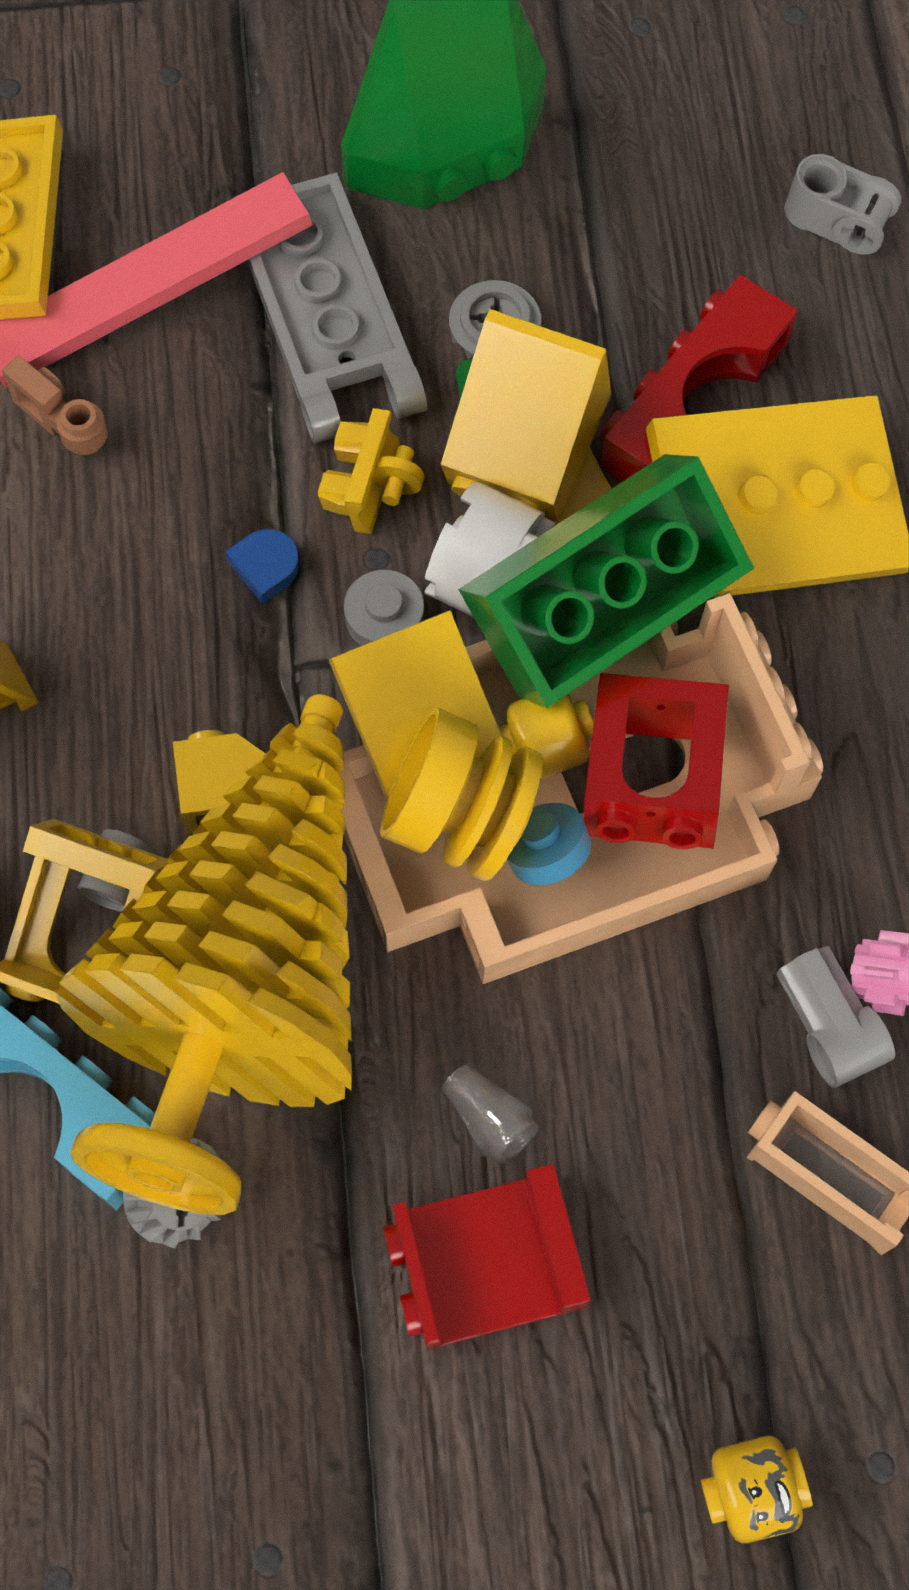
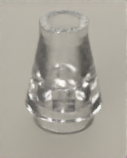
M470 1063L454 1071L442 1086L441 1091L451 1101L482 1155L485 1157L492 1155L500 1164L506 1163L523 1151L538 1132L539 1125L531 1118L532 1108L480 1074Z

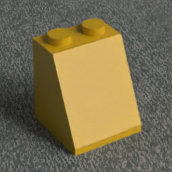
M489 309L440 464L448 484L452 485L451 490L461 497L473 482H480L544 512L545 518L558 523L612 394L606 349Z

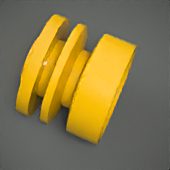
M437 707L429 713L422 723L399 768L383 812L380 835L384 839L422 854L427 852L442 831L447 832L443 852L445 865L456 868L461 866L468 858L467 870L469 875L482 881L492 879L503 866L528 824L542 776L543 757L540 752L526 746L518 749L512 756L513 744L511 740L500 735L477 758L475 757L479 736L477 724Z

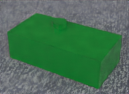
M664 454L458 590L518 697L548 708L753 570L754 566L699 457Z

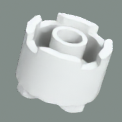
M473 482L461 496V501L470 505L464 516L458 517L453 526L448 523L445 524L425 574V579L431 581L424 591L426 595L472 617L473 615L458 589L556 526V522L545 518L544 512L480 482Z

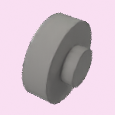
M376 570L362 575L350 586L345 596L344 615L347 630L351 637L359 645L363 646L424 621V601L420 589L409 577L392 570Z

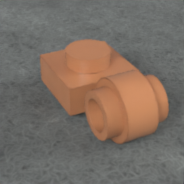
M20 355L2 369L13 402L51 435L55 436L58 433L63 445L69 451L80 455H90L97 452L104 445L108 436V429L103 412L96 404L83 399H75L66 403L63 399L66 395V390L59 379L45 367L36 370Z

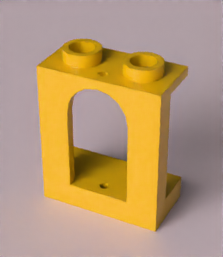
M51 819L32 825L29 828L23 852L34 855L35 858L5 958L0 961V982L6 984L5 991L16 998L34 1002L47 999L59 1004L55 992L62 986L59 982L66 973L61 971L54 962L50 945L52 932L71 870L73 869L129 889L125 909L133 898L136 901L140 899L147 881L157 870L161 872L165 865L168 864V859L68 823Z

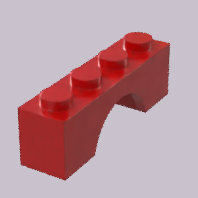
M741 274L725 293L720 289L716 290L705 304L700 315L701 322L692 332L684 329L677 336L668 352V361L659 372L651 369L643 377L634 393L633 399L635 401L625 413L617 410L606 422L599 437V440L604 443L600 468L623 482L652 463L646 426L655 418L686 415L683 402L690 393L700 386L721 379H740L757 383L788 345L798 310Z

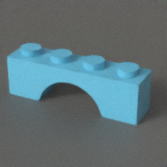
M0 988V1073L28 1074L45 1081L53 1087L62 1112L61 1136L54 1158L67 1171L117 1211L123 1203L124 1192L107 1185L79 1167L71 1156L72 1145L80 1131L96 1123H122L149 1129L155 1113L135 1097H132L126 1105L122 1104L106 1091L113 1080L83 1055L73 1064L56 1050L63 1040L47 1025L33 1015L24 1024L6 1010L13 1000Z

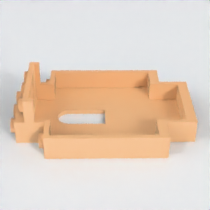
M730 593L706 601L698 629L678 635L676 621L600 672L729 684L720 807L714 849L696 847L681 850L666 844L639 841L611 843L598 837H591L592 846L587 860L574 874L564 880L548 885L525 883L515 876L506 860L492 879L482 881L469 875L467 870L468 858L461 866L456 868L445 865L443 859L447 833L445 831H442L428 851L422 854L382 838L380 826L387 801L365 747L362 745L344 751V770L339 773L345 782V808L341 809L345 816V834H343L387 952L460 926L482 984H486L768 879L777 862L776 856L779 855V844L771 824L766 819L760 821L759 817L811 799L822 778L823 763L817 746L807 737L803 727L795 721L797 709L789 688L782 684L775 669L770 667L771 653L764 635L760 631H756L755 625L747 612L739 613ZM487 640L465 648L499 729L500 724L507 722L506 714L509 705L522 698L518 697ZM600 673L569 693L573 703L585 698L593 720L595 717ZM626 734L625 738H628V737H631V736H634V735H632V734ZM592 737L587 738L590 750ZM673 738L680 746L684 756V766L680 774L670 782L645 790L639 794L652 798L666 797L677 792L685 784L689 770L691 740ZM562 773L540 779L534 807L546 803H563L577 810ZM581 813L580 815L584 821V813Z

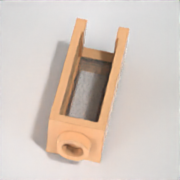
M796 1091L792 1093L782 1107L770 1100L748 1131V1134L758 1141L747 1158L758 1162L866 1240L881 1255L896 1247L904 1236L900 1229L909 1217V1172Z

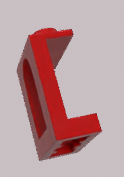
M600 673L584 799V823L591 837H598L611 843L639 841L666 844L681 850L696 847L714 849L720 807L729 684ZM626 734L691 740L689 770L685 784L677 792L666 797L652 798L641 795L631 789L624 780L622 772Z

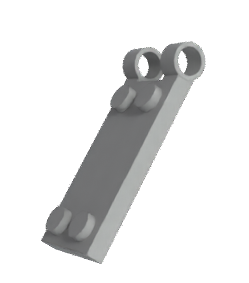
M337 172L293 184V189L309 213L312 226L248 259L247 262L299 399L305 424L313 444L333 439L336 436L341 420L331 391L383 376L387 395L397 419L427 411V401L421 378L413 364ZM343 358L353 359L349 362H345L342 364L339 363Z

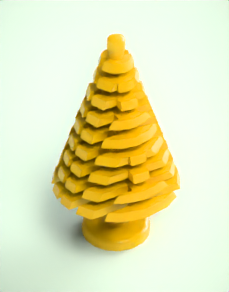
M316 694L306 700L300 716L301 724L298 728L289 723L270 741V750L245 771L248 777L234 783L224 793L222 797L229 803L213 808L200 822L201 824L193 831L194 835L189 836L183 844H180L169 856L168 864L165 865L161 872L157 870L147 881L140 899L136 901L133 898L121 912L112 926L115 931L108 928L85 953L92 961L89 962L84 958L71 968L59 982L62 986L55 993L61 1009L86 1034L128 1060L166 1076L167 1067L171 1069L149 1129L122 1123H96L80 1131L74 1140L70 1151L73 1161L86 1173L113 1188L149 1202L187 1212L209 1215H225L234 1212L241 1197L240 1177L225 1161L205 1149L191 1144L208 1092L230 1097L232 1087L250 1102L279 1106V1102L282 1100L289 1107H314L315 1096L326 1105L345 1099V1086L351 1091L352 1063L351 1054L348 1052V1039L352 1042L351 1015L347 1010L350 1006V982L342 975V970L350 958L348 931L345 929L348 914L347 893L339 882L340 879L346 885L347 859L346 854L342 850L343 834H345V816L341 812V809L345 808V782L339 774L344 770V746L340 739L333 734L338 729L343 715V708L337 700L330 696Z

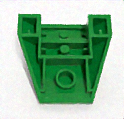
M518 0L388 1L341 143L343 181L349 190L424 210L440 202L453 201L465 191L491 180L498 181L504 179L514 170L522 167L544 107L547 68Z

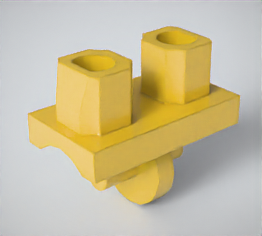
M373 408L368 423L340 421L335 436L334 451L338 461L355 463L352 474L327 470L323 473L319 485L318 497L323 509L349 516L355 532L372 534L382 501L387 505L397 506L402 494L411 495L418 493L422 489L425 474L422 469L412 463L414 450L408 446L400 445L399 438L389 430L392 418L389 410Z

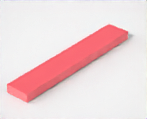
M282 172L54 292L48 296L46 316L1 320L0 381L5 388L8 387L2 369L18 355L36 370H39L41 367H47L312 226L308 211L285 174Z

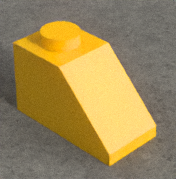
M218 730L199 731L191 734L188 740L173 742L180 811L188 834H193V831L201 824L200 822L211 809L229 803L222 797L224 793L234 783L247 778L248 775L245 771L266 753L237 733L225 735L224 732Z

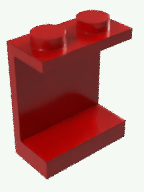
M554 1163L527 1170L523 1180L410 1209H407L406 1201L393 1204L395 1224L383 1226L392 1268L406 1265L412 1292L399 1295L408 1335L412 1337L422 1334L426 1350L585 1309L591 1302Z

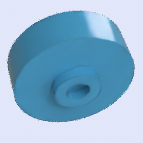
M563 803L541 804L533 807L530 819L521 838L506 860L515 876L521 881L532 885L553 884L571 876L585 863L591 851V836L580 813L572 806Z

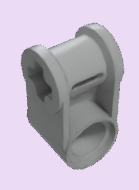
M813 154L804 158L798 165L784 209L786 217L791 224L799 229L810 231L838 243L850 252L869 255L877 252L884 241V225L887 219L894 216L898 211L902 197L894 184L884 178L871 176L841 163L832 156ZM877 194L878 199L874 205L870 201L873 195ZM859 226L864 228L861 236L856 235Z

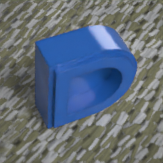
M264 529L256 531L225 551L227 562L262 604L291 585L299 571V558L295 543L288 535L278 530Z

